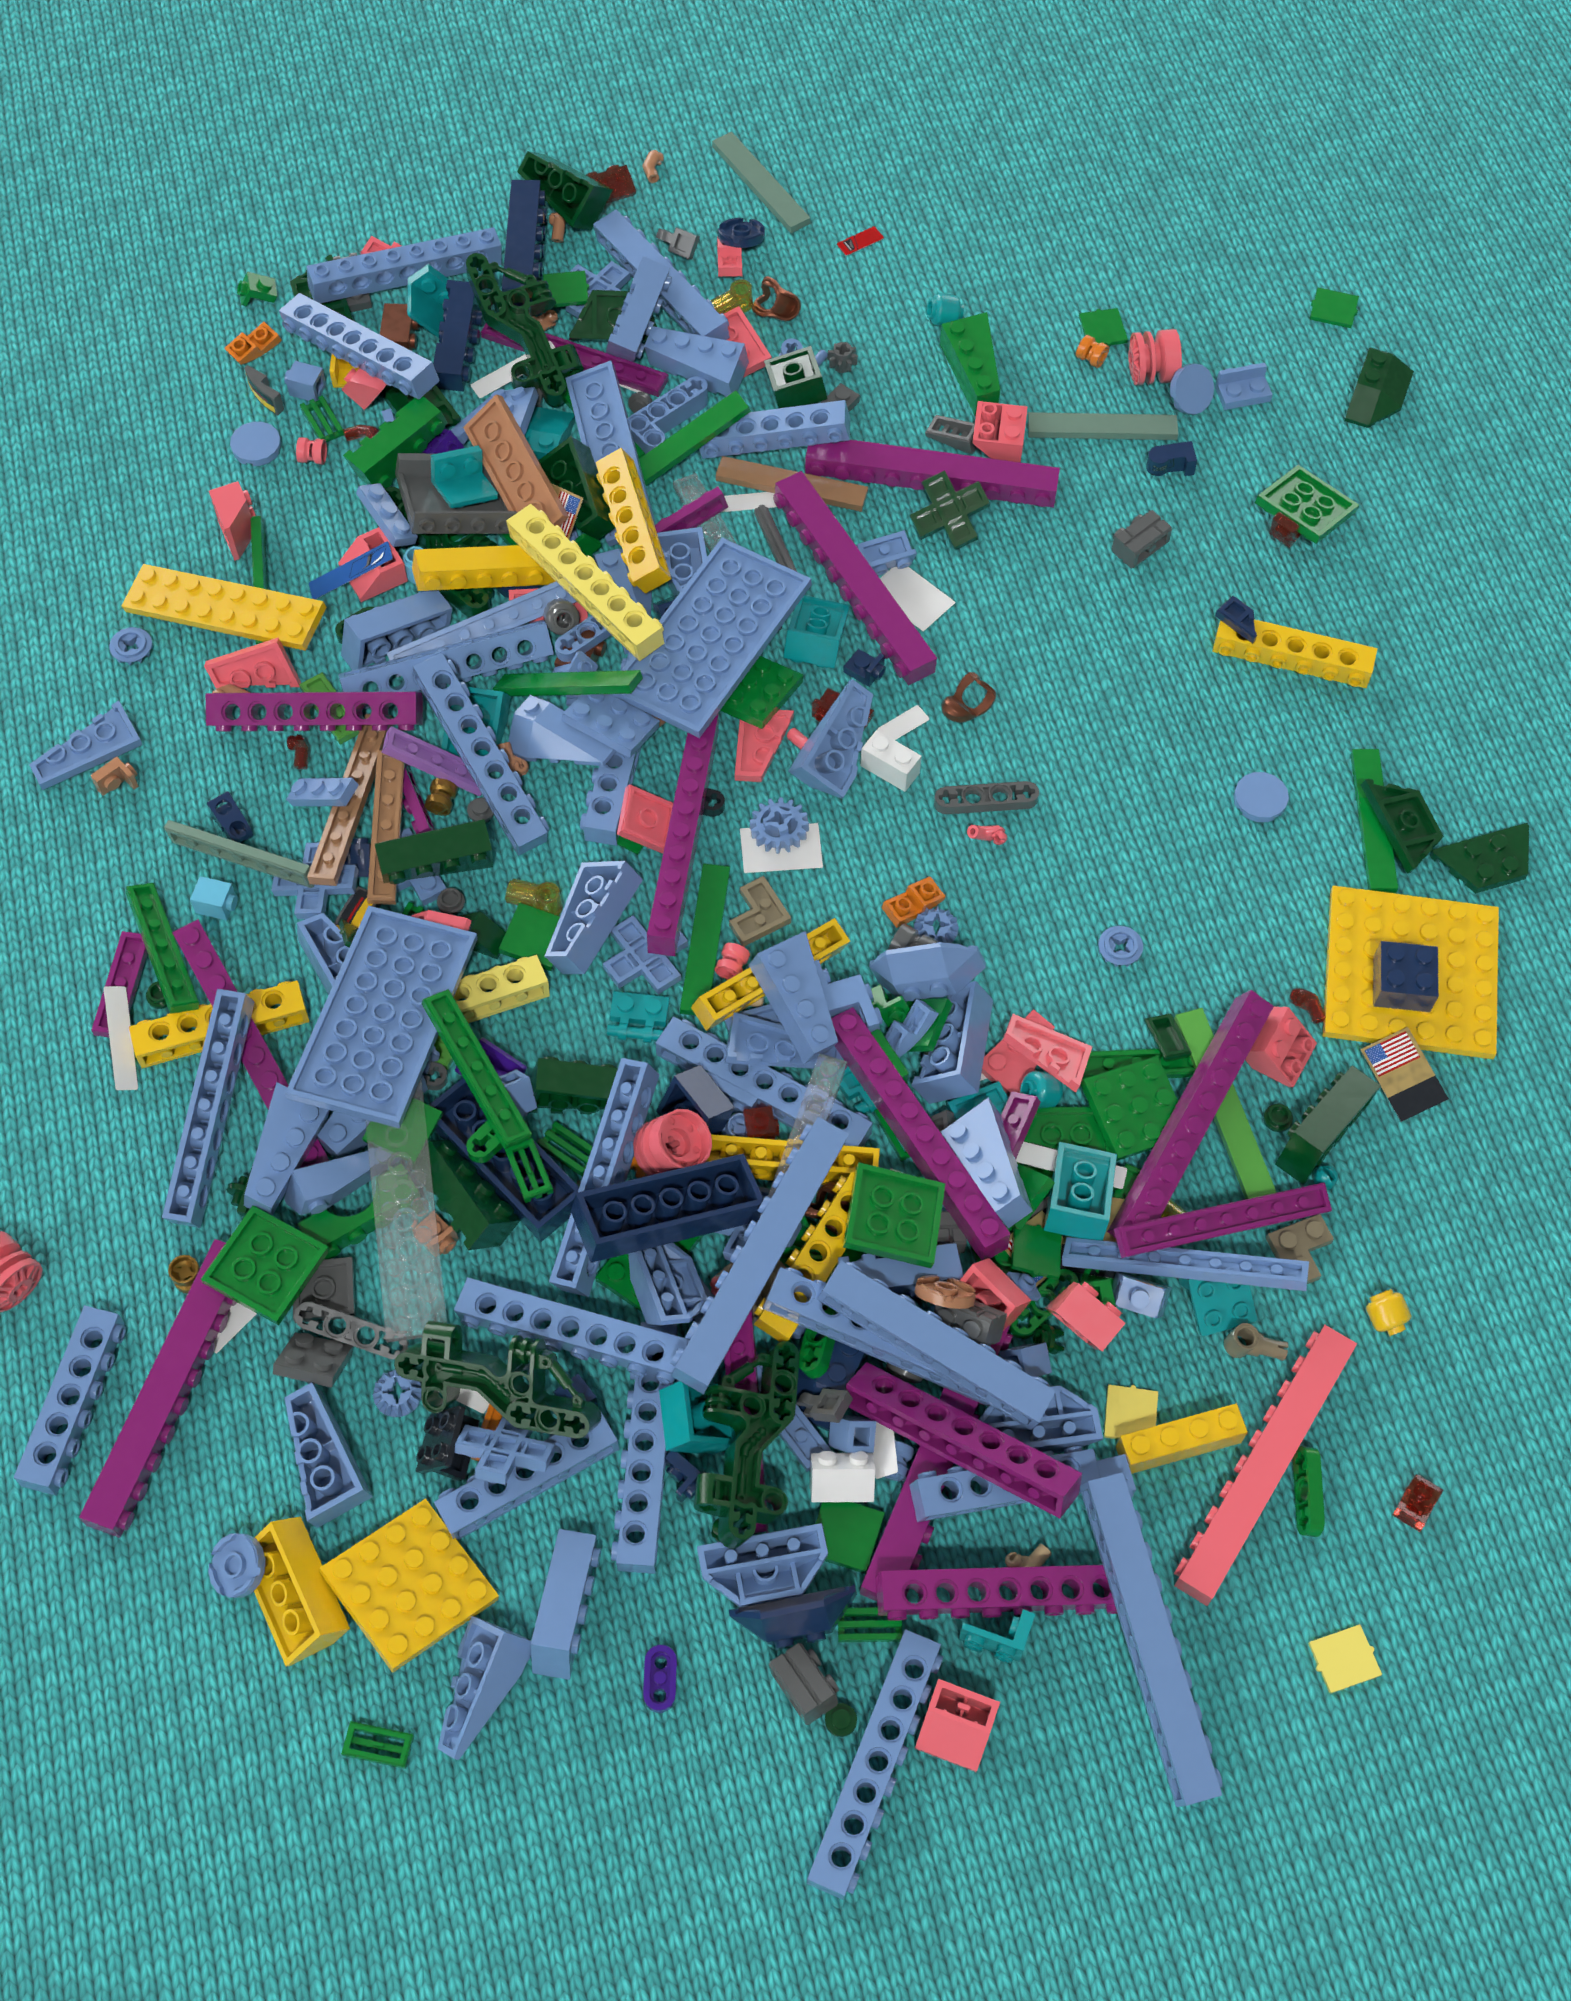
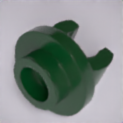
M1043 1324L1034 1333L1033 1343H1046L1048 1353L1058 1354L1064 1351V1347L1058 1346L1055 1343V1339L1064 1336V1332L1060 1329H1054L1052 1325Z

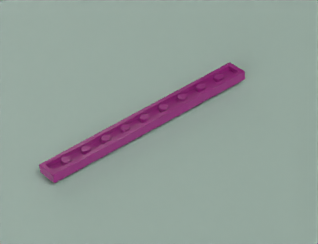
M198 919L172 932L212 1007L217 989L237 992ZM251 1017L241 1061L269 1110L276 1082L287 1088L288 1083ZM318 1139L300 1168L329 1161Z

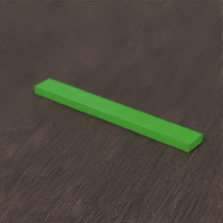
M1203 1008L1177 1014L1174 1018L1192 1052V1055L1189 1057L1195 1070L1214 1037ZM1232 1083L1214 1117V1121L1245 1199L1277 1193Z

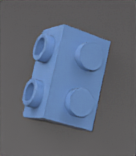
M905 530L856 545L878 576L885 574L890 568L897 567L898 569H903L910 566L917 555L916 550L911 549Z

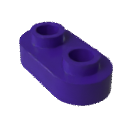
M656 1645L649 1649L645 1656L643 1697L646 1706L651 1711L663 1713L671 1709L676 1700L677 1658L675 1652L670 1647ZM658 1659H665L667 1665L665 1668L659 1669L655 1666ZM658 1691L666 1694V1698L661 1702L654 1699V1695Z

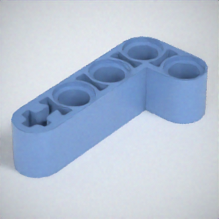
M693 376L628 418L634 442L645 454L665 441L666 432L707 406V381L702 377Z

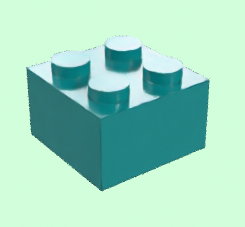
M681 1381L659 1390L666 1451L714 1455L726 1450L735 1440L736 1434L734 1429L727 1425L704 1419L703 1412L707 1409L705 1400L709 1398L705 1393L702 1394ZM710 1383L709 1386L718 1385V1384H717V1383Z

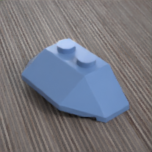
M939 942L886 950L875 960L870 961L869 967L878 983L896 997L903 996L905 1001H916V999L940 998L958 994L986 968V962L978 946L970 945L966 947L960 944Z
M674 1243L628 1254L630 1280L647 1324L669 1325L689 1323L700 1313L707 1296L693 1260L688 1254Z
M1060 1385L1050 1387L1056 1392L1042 1419L1032 1430L991 1405L979 1418L980 1421L1041 1452L1053 1451V1453H1062L1066 1448L1074 1446L1083 1447L1103 1440L1098 1409Z
M822 1523L751 1536L745 1543L735 1549L727 1548L721 1542L697 1546L702 1579L740 1608L804 1595L828 1556Z

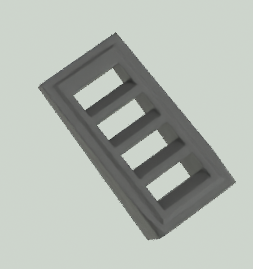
M935 415L925 432L927 437L969 454H974L977 449L972 443L975 423ZM941 425L944 426L942 431H938Z

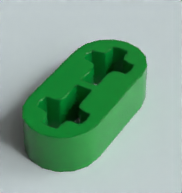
M488 1120L468 1139L466 1145L469 1158L476 1163L489 1161L503 1148ZM485 1144L486 1151L479 1150L476 1152L475 1145L483 1146Z

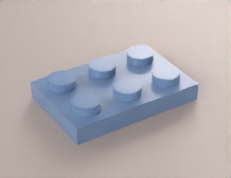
M610 694L580 695L562 714V721L629 758L659 728L660 722L655 717Z

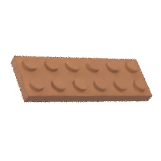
M496 394L463 428L472 445H479L482 449V463L508 511H516L518 513L529 504H532L538 511L542 510L554 526H560L569 515L503 396Z

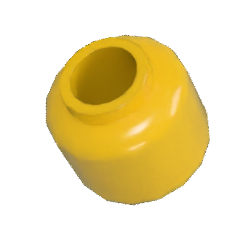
M1389 1289L1369 1298L1371 1302L1366 1306V1311L1376 1331H1387L1389 1336L1406 1330L1404 1324L1410 1321L1412 1315L1401 1293H1393L1392 1289Z

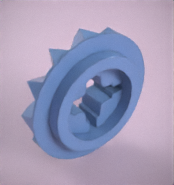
M130 627L117 632L112 637L109 648L112 657L116 658L119 663L127 662L131 665L135 661L141 663L142 658L145 656L149 657L150 649L153 648L150 635L145 630ZM136 644L137 649L131 648L129 651L127 650L126 646Z
M938 906L935 909L926 908L923 913L917 915L914 923V929L919 931V936L926 934L944 943H952L957 937L959 929L957 917H953L949 909L945 911ZM935 920H938L939 925L943 926L939 928L937 935H935L934 928L931 926Z
M1125 926L1108 928L1102 933L1098 942L1099 954H1102L1105 963L1109 961L1115 967L1119 965L1128 967L1130 964L1137 962L1143 951V942L1139 934ZM1127 941V944L1125 946L1126 952H1124L1123 950L1114 952L1116 947L1115 943L1117 945H1121L1122 943L1124 944Z
M395 1369L389 1373H383L378 1382H375L372 1394L376 1407L383 1414L390 1417H403L410 1414L418 1407L421 1401L420 1381L402 1378ZM396 1382L400 1385L401 1390H406L400 1394L398 1404L393 1394H388L394 1391Z

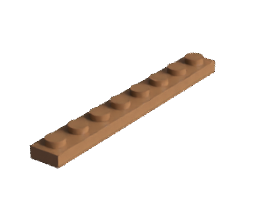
M366 714L364 718H369L371 714ZM362 726V731H359L343 778H353L359 786L346 806H332L307 876L309 884L337 886L376 774L377 750L383 749L387 731H372V726Z

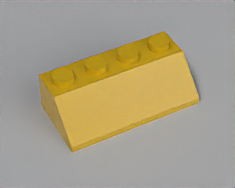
M301 1516L271 1521L254 1537L262 1546L265 1556V1572L254 1593L286 1667L333 1645L350 1629L335 1593L319 1573L320 1567H322L321 1560L317 1555Z

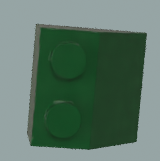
M811 346L764 361L778 409L816 404L828 399L822 375Z

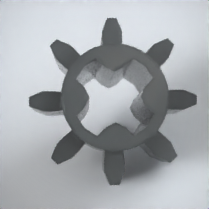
M847 342L835 343L834 350H828L827 360H829V368H834L838 373L851 372L852 365H857L858 362L856 347H851Z

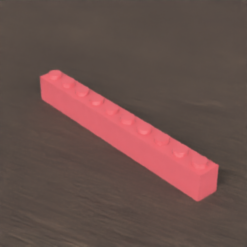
M1324 1325L1320 1333L1313 1331L1305 1345L1310 1351L1306 1358L1301 1355L1298 1357L1291 1370L1296 1373L1292 1382L1285 1380L1277 1396L1282 1398L1279 1405L1276 1407L1271 1404L1263 1418V1421L1268 1423L1264 1431L1262 1432L1257 1429L1248 1444L1253 1448L1249 1457L1242 1455L1234 1468V1471L1239 1473L1234 1483L1227 1480L1219 1494L1224 1499L1219 1508L1214 1505L1212 1506L1204 1522L1209 1524L1204 1534L1199 1531L1197 1532L1189 1548L1194 1550L1189 1560L1183 1557L1174 1572L1179 1577L1174 1585L1175 1587L1206 1606L1212 1601L1355 1349L1356 1342Z

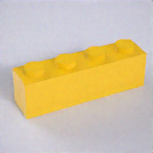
M1236 1403L1121 1435L1115 1447L1118 1455H1126L1131 1474L1240 1444L1248 1431Z

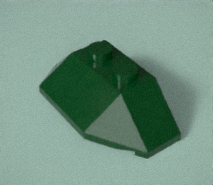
M1370 347L1344 421L1369 428L1375 425L1376 422L1401 411L1414 371L1395 354Z

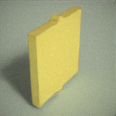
M1108 1384L1103 1438L1119 1439L1121 1435L1156 1426L1158 1391L1137 1389L1135 1385L1123 1387Z
M1360 1624L1308 1643L1317 1663L1316 1671L1321 1672L1330 1694L1382 1676L1373 1654L1374 1647L1369 1645Z

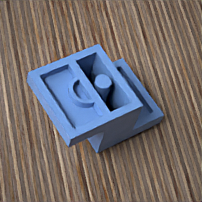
M819 960L814 961L831 1018L853 1007L870 1032L877 1029L880 1030L879 1025L882 1024L881 1013L878 1007L873 1008L871 1002L873 995L870 985L868 983L864 984L861 975L831 983L827 969L822 970Z

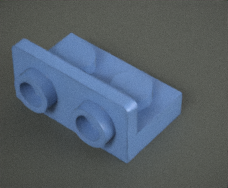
M1265 363L1219 371L1215 389L1224 410L1271 401L1272 392L1265 378L1267 370Z

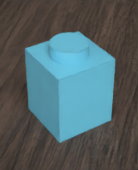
M200 876L190 901L195 913L227 920L230 912L234 911L237 906L238 897L231 883Z

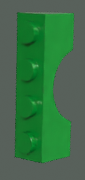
M402 1164L376 1178V1195L372 1203L364 1211L353 1216L344 1217L324 1210L297 1223L301 1232L329 1247L330 1251L325 1260L336 1257L343 1248L350 1244L355 1245L362 1242L374 1230L388 1227L395 1218L402 1214L407 1215L414 1212L423 1203L419 1190Z

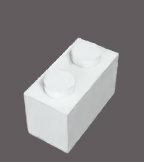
M876 730L861 749L860 766L906 792L920 774L922 756Z
M832 1451L811 1453L809 1485L811 1502H874L875 1464L873 1453H865L863 1451L855 1453H834Z

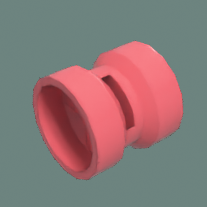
M299 437L296 445L297 461L299 463L314 461L315 464L324 465L327 458L326 440L316 439L311 441L306 437Z
M726 943L721 952L723 957L717 961L715 972L726 980L731 979L743 972L742 967L747 964L750 952L739 944Z

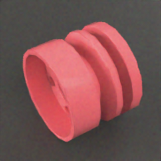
M1176 329L1158 330L1155 342L1149 331H1145L1143 336L1140 332L1132 333L1128 361L1134 385H1143L1145 381L1148 385L1153 384L1156 374L1160 383H1170L1175 372L1182 368L1181 343Z
M676 1109L644 1123L638 1129L633 1142L634 1156L639 1167L649 1176L705 1163L710 1156L712 1148L711 1133L706 1122L697 1113L688 1109Z
M0 1231V1313L10 1310L21 1303L37 1286L43 1270L39 1262L32 1259L28 1252L22 1251L20 1245L8 1233Z

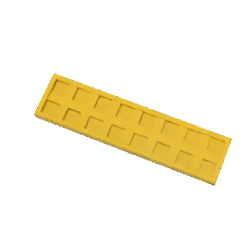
M147 564L142 565L121 606L128 613L262 642L279 637L283 646L306 651L327 608L325 603L320 600Z

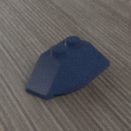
M851 1320L854 1326L861 1328L860 1325ZM817 1333L814 1341H820L825 1336ZM835 1340L829 1367L821 1377L809 1378L799 1368L796 1400L798 1401L802 1393L820 1395L823 1388L846 1391V1384L862 1368L868 1354ZM799 1406L800 1410L804 1412L806 1407ZM807 1417L811 1424L830 1431V1422L816 1421L813 1417Z
M853 1584L730 1609L729 1615L732 1620L769 1646L775 1645L776 1649L793 1647L795 1640L804 1638L807 1639V1643L826 1640L825 1634L834 1631L838 1622L855 1599L857 1592Z

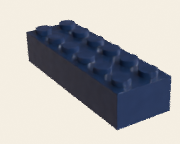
M511 180L504 268L507 269L509 267L526 275L531 274L535 276L537 281H541L539 278L543 277V262H540V260L545 258V246L542 244V241H546V226H543V224L548 221L547 208H543L546 205V193L541 190L540 180ZM503 274V292L524 286V284L511 280ZM516 302L513 305L522 306L524 304L521 302Z
M464 1078L429 1104L443 1112L435 1132L443 1140L451 1141L458 1148V1153L476 1167L477 1174L495 1188V1193L502 1201L509 1203L513 1207L514 1214L540 1242L545 1240L570 1218L575 1194L578 1193L579 1186L535 1141L534 1143L554 1193L549 1195L547 1193L542 1194V1197L538 1199L536 1197L531 1198V1201L527 1203L524 1201L504 1148L485 1163H476L469 1158L466 1147L467 1141L487 1121V1118ZM485 1144L483 1146L475 1145L476 1152L479 1150L485 1152ZM527 1147L524 1151L539 1187L544 1186L530 1148ZM516 1151L513 1154L527 1190H533L519 1153Z
M739 1154L578 1192L575 1194L571 1214L589 1260L593 1263L750 1224L752 1220L758 1222L761 1216L758 1209L764 1199L744 1154Z

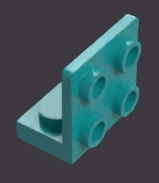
M428 264L408 277L407 315L439 338L440 322H444L443 302L444 299H449L446 284L447 280L450 279Z
M479 445L431 455V482L450 508H462L466 505L485 503L498 498L497 491L482 473V449Z
M1178 1278L1179 1285L1185 1287L1190 1292L1200 1335L1207 1336L1235 1328L1243 1323L1257 1321L1250 1285Z
M1023 1609L1020 1618L1014 1616L1007 1638L963 1623L959 1640L964 1642L963 1646L972 1651L981 1653L985 1649L995 1653L994 1658L1010 1664L1013 1663V1660L1020 1662L1035 1613Z

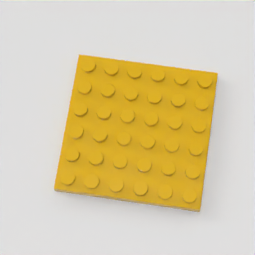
M1332 886L1330 890L1323 1037L1375 1043L1408 1027L1421 1050L1494 1059L1497 1046L1499 907ZM1381 941L1438 947L1439 997L1431 1012L1373 1006V957Z

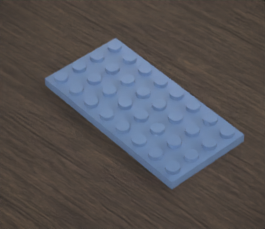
M721 538L660 618L659 622L664 628L662 632L664 644L641 661H638L632 655L621 671L640 670L643 677L641 682L631 694L610 695L700 738L811 587V578L725 538Z
M368 905L285 1092L286 1098L400 1129L438 1037L437 1030L421 1004L422 1000L449 989L454 997L477 942V933Z

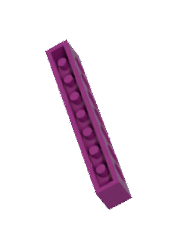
M421 692L205 693L206 726H215V731L230 732L232 731V726H241V731H258V726H267V731H284V726H293V731H310V726H319L320 731H336V726H346V731H362V726H372V731H388V725H398V729L401 731H414L415 725H423V693ZM342 704L345 708V715L339 719L336 715V709ZM368 704L371 707L372 713L369 718L365 719L362 715V709ZM395 704L398 708V714L392 719L388 714V709L391 705ZM237 705L240 708V716L234 719L232 710ZM264 705L267 713L263 719H260L258 709ZM290 705L293 714L289 719H286L284 709ZM313 705H316L319 709V714L315 719L310 716V709Z
M866 1362L846 1384V1391L853 1398L849 1408L1059 1519L1079 1495L1082 1479L1081 1472L939 1400L935 1396L912 1386L910 1383L900 1380L883 1369Z
M1103 1565L881 1571L876 1576L878 1616L887 1615L888 1620L891 1621L905 1620L907 1615L919 1614V1619L922 1620L939 1618L938 1614H951L953 1619H963L970 1617V1613H982L984 1618H994L1002 1616L1001 1612H1013L1015 1617H1020L1023 1609L1032 1613L1033 1611H1044L1045 1616L1063 1615L1064 1610H1075L1076 1615L1094 1614L1095 1609H1106L1107 1614H1118ZM1093 1583L1103 1587V1598L1095 1595ZM1062 1584H1067L1073 1589V1599L1064 1596ZM1031 1585H1037L1041 1588L1043 1592L1042 1600L1033 1597L1030 1591ZM972 1586L980 1591V1601H974L969 1597L968 1587ZM1000 1586H1006L1011 1590V1600H1005L1001 1597L999 1593ZM938 1587L945 1588L949 1592V1602L939 1600L936 1594ZM906 1588H911L917 1592L919 1597L918 1603H911L906 1599Z

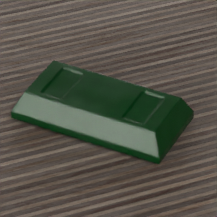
M1172 1014L1144 1019L1166 1062L1187 1058L1192 1055Z

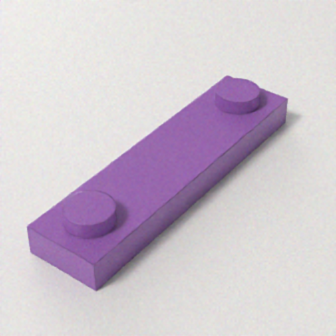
M392 726L388 729L382 753L437 778L447 779L457 787L481 796L479 788L460 757Z

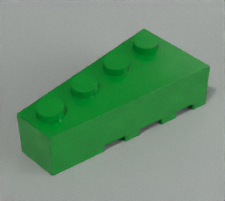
M985 312L941 324L940 346L974 416H976L978 401L999 403L1000 385L988 314Z
M424 396L419 400L414 398L396 412V419L394 421H385L378 427L379 432L371 439L367 436L359 442L361 447L355 452L349 450L343 455L356 475L367 485L381 483L384 489L390 487L396 478L395 470L398 453H422L428 443L444 430L448 422L443 413Z

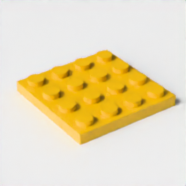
M426 1498L320 1567L319 1571L392 1673L462 1626L472 1616L478 1615L491 1606L499 1598L498 1593L457 1539L452 1538L445 1523Z

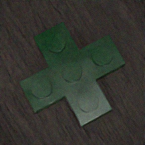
M945 470L922 481V485L932 504L910 514V518L921 540L942 529H945L955 550L978 540V536L968 517L990 506V502L980 482H975L955 492Z

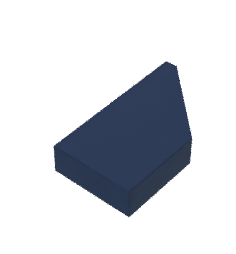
M1233 595L1216 611L1215 616L1253 644L1257 637L1254 626V610Z

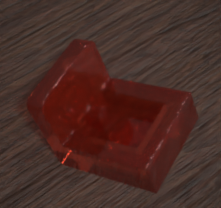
M1278 512L1273 517L1269 534L1289 548L1302 535L1298 532L1299 525L1281 512Z
M772 1106L743 1110L747 1137L775 1140V1136H779L778 1119L773 1117Z
M1416 1474L1404 1490L1392 1515L1420 1532L1425 1526L1434 1505L1441 1497L1443 1489Z

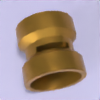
M433 779L429 788L431 794L427 796L424 806L435 815H449L453 806L451 800L456 797L458 788L447 779Z
M181 1255L172 1260L168 1273L176 1288L182 1293H188L200 1267L193 1257Z

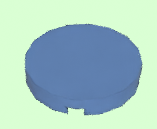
M1189 363L1183 368H1179L1175 372L1170 385V395L1174 399L1175 403L1173 404L1175 408L1181 413L1198 414L1209 406L1214 393L1213 377L1209 370L1203 365Z
M265 422L243 424L234 431L230 440V447L234 457L242 464L247 465L246 463L253 464V466H261L274 460L278 456L282 444L277 429Z
M1253 772L1245 775L1238 782L1233 795L1236 808L1243 812L1242 815L1255 822H1270L1279 815L1281 816L1289 800L1288 790L1284 783L1275 775L1266 772Z
M234 1533L221 1538L211 1555H214L212 1564L209 1563L208 1568L211 1584L216 1592L222 1596L243 1598L253 1593L262 1580L265 1572L263 1548L256 1538L248 1534Z

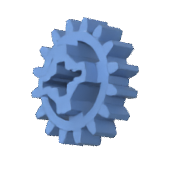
M782 797L779 798L778 803L768 799V806L760 803L759 811H753V819L750 820L751 837L756 839L757 846L765 844V851L767 852L771 848H775L776 854L780 853L781 848H785L789 853L790 846L792 845L799 848L800 840H806V832L809 831L807 812H802V805L794 807L792 799L788 803H784Z

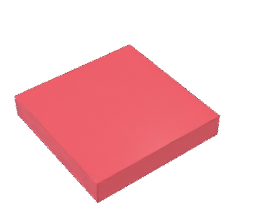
M628 785L624 792L617 835L663 854L673 802L633 785Z

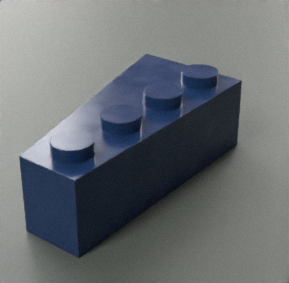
M447 280L446 290L448 291L449 299H444L443 302L444 322H440L439 343L436 344L433 362L440 380L436 386L443 390L464 392L466 382H470L471 379L470 363L475 362L476 352L474 346L479 344V325L483 326L484 317L470 283Z

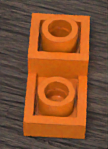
M263 321L248 336L242 332L224 349L242 365L264 355L279 344L282 339Z
M927 877L908 885L905 893L884 901L881 908L895 927L898 928L902 924H907L916 919L917 915L923 913L926 908H934L946 896L931 877Z

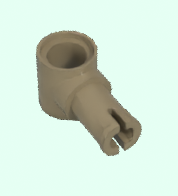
M1243 1323L1225 1337L1224 1348L1234 1358H1242L1246 1355L1257 1357L1260 1354L1284 1361L1288 1350L1284 1348H1288V1342L1263 1337V1334L1259 1333L1253 1325ZM1237 1336H1240L1245 1340L1246 1346L1242 1345L1239 1342Z

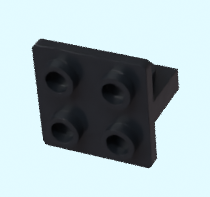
M462 1406L445 1409L439 1413H431L424 1425L425 1437L423 1444L417 1452L416 1461L418 1463L416 1472L421 1474L435 1472L457 1481L465 1480L471 1457L455 1453V1442L465 1425L478 1427L480 1420L464 1415L465 1408Z

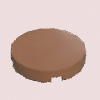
M926 1275L917 1279L915 1294L926 1302L955 1309H966L974 1306L975 1290L965 1282L954 1278H948L947 1282L939 1281L940 1277H937V1275Z

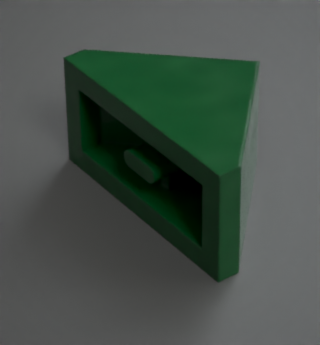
M481 911L459 915L460 917L470 919L471 924L468 931L477 933V942L473 951L498 959L500 956L499 947L506 932Z

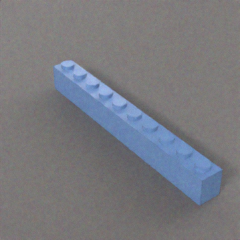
M817 1117L813 1126L807 1123L799 1137L804 1142L800 1149L795 1147L792 1149L785 1162L790 1165L786 1173L779 1172L772 1185V1188L776 1189L772 1198L766 1195L758 1209V1212L762 1214L758 1222L752 1220L743 1236L748 1238L744 1247L737 1245L729 1260L733 1263L729 1273L723 1270L718 1278L715 1287L719 1288V1291L715 1298L708 1296L700 1312L705 1314L700 1324L694 1321L685 1337L690 1340L685 1350L679 1347L670 1363L675 1366L672 1377L702 1394L705 1393L841 1151L849 1133L820 1117Z
M1123 1472L1087 1481L1080 1486V1491L1176 1807L1188 1806L1222 1796L1220 1789L1222 1787V1778L1218 1769L1213 1766L1210 1756L1212 1754L1211 1742L1208 1736L1203 1733L1200 1724L1202 1713L1199 1705L1193 1701L1191 1695V1677L1188 1671L1183 1669L1180 1656H1182L1179 1640L1173 1636L1170 1626L1172 1624V1616L1168 1606L1163 1604L1160 1594L1162 1592V1583L1158 1574L1153 1571L1151 1565L1152 1551L1149 1544L1144 1542L1141 1532L1143 1528L1142 1518L1139 1512L1134 1509L1131 1500L1133 1497L1132 1486L1128 1479L1125 1480Z

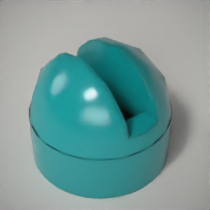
M1331 1165L1320 1166L1313 1175L1314 1184L1325 1182L1327 1190H1331L1338 1181V1173Z

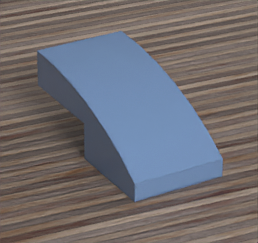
M916 999L904 1022L901 1023L894 1020L885 1035L886 1040L898 1057L909 1051L924 1036L939 1014L927 1003Z

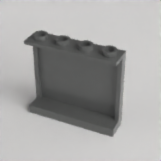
M398 453L395 475L412 534H509L506 520L517 512L508 511L483 463L482 473L497 491L498 498L485 503L466 505L462 508H450L431 482V455L433 454Z

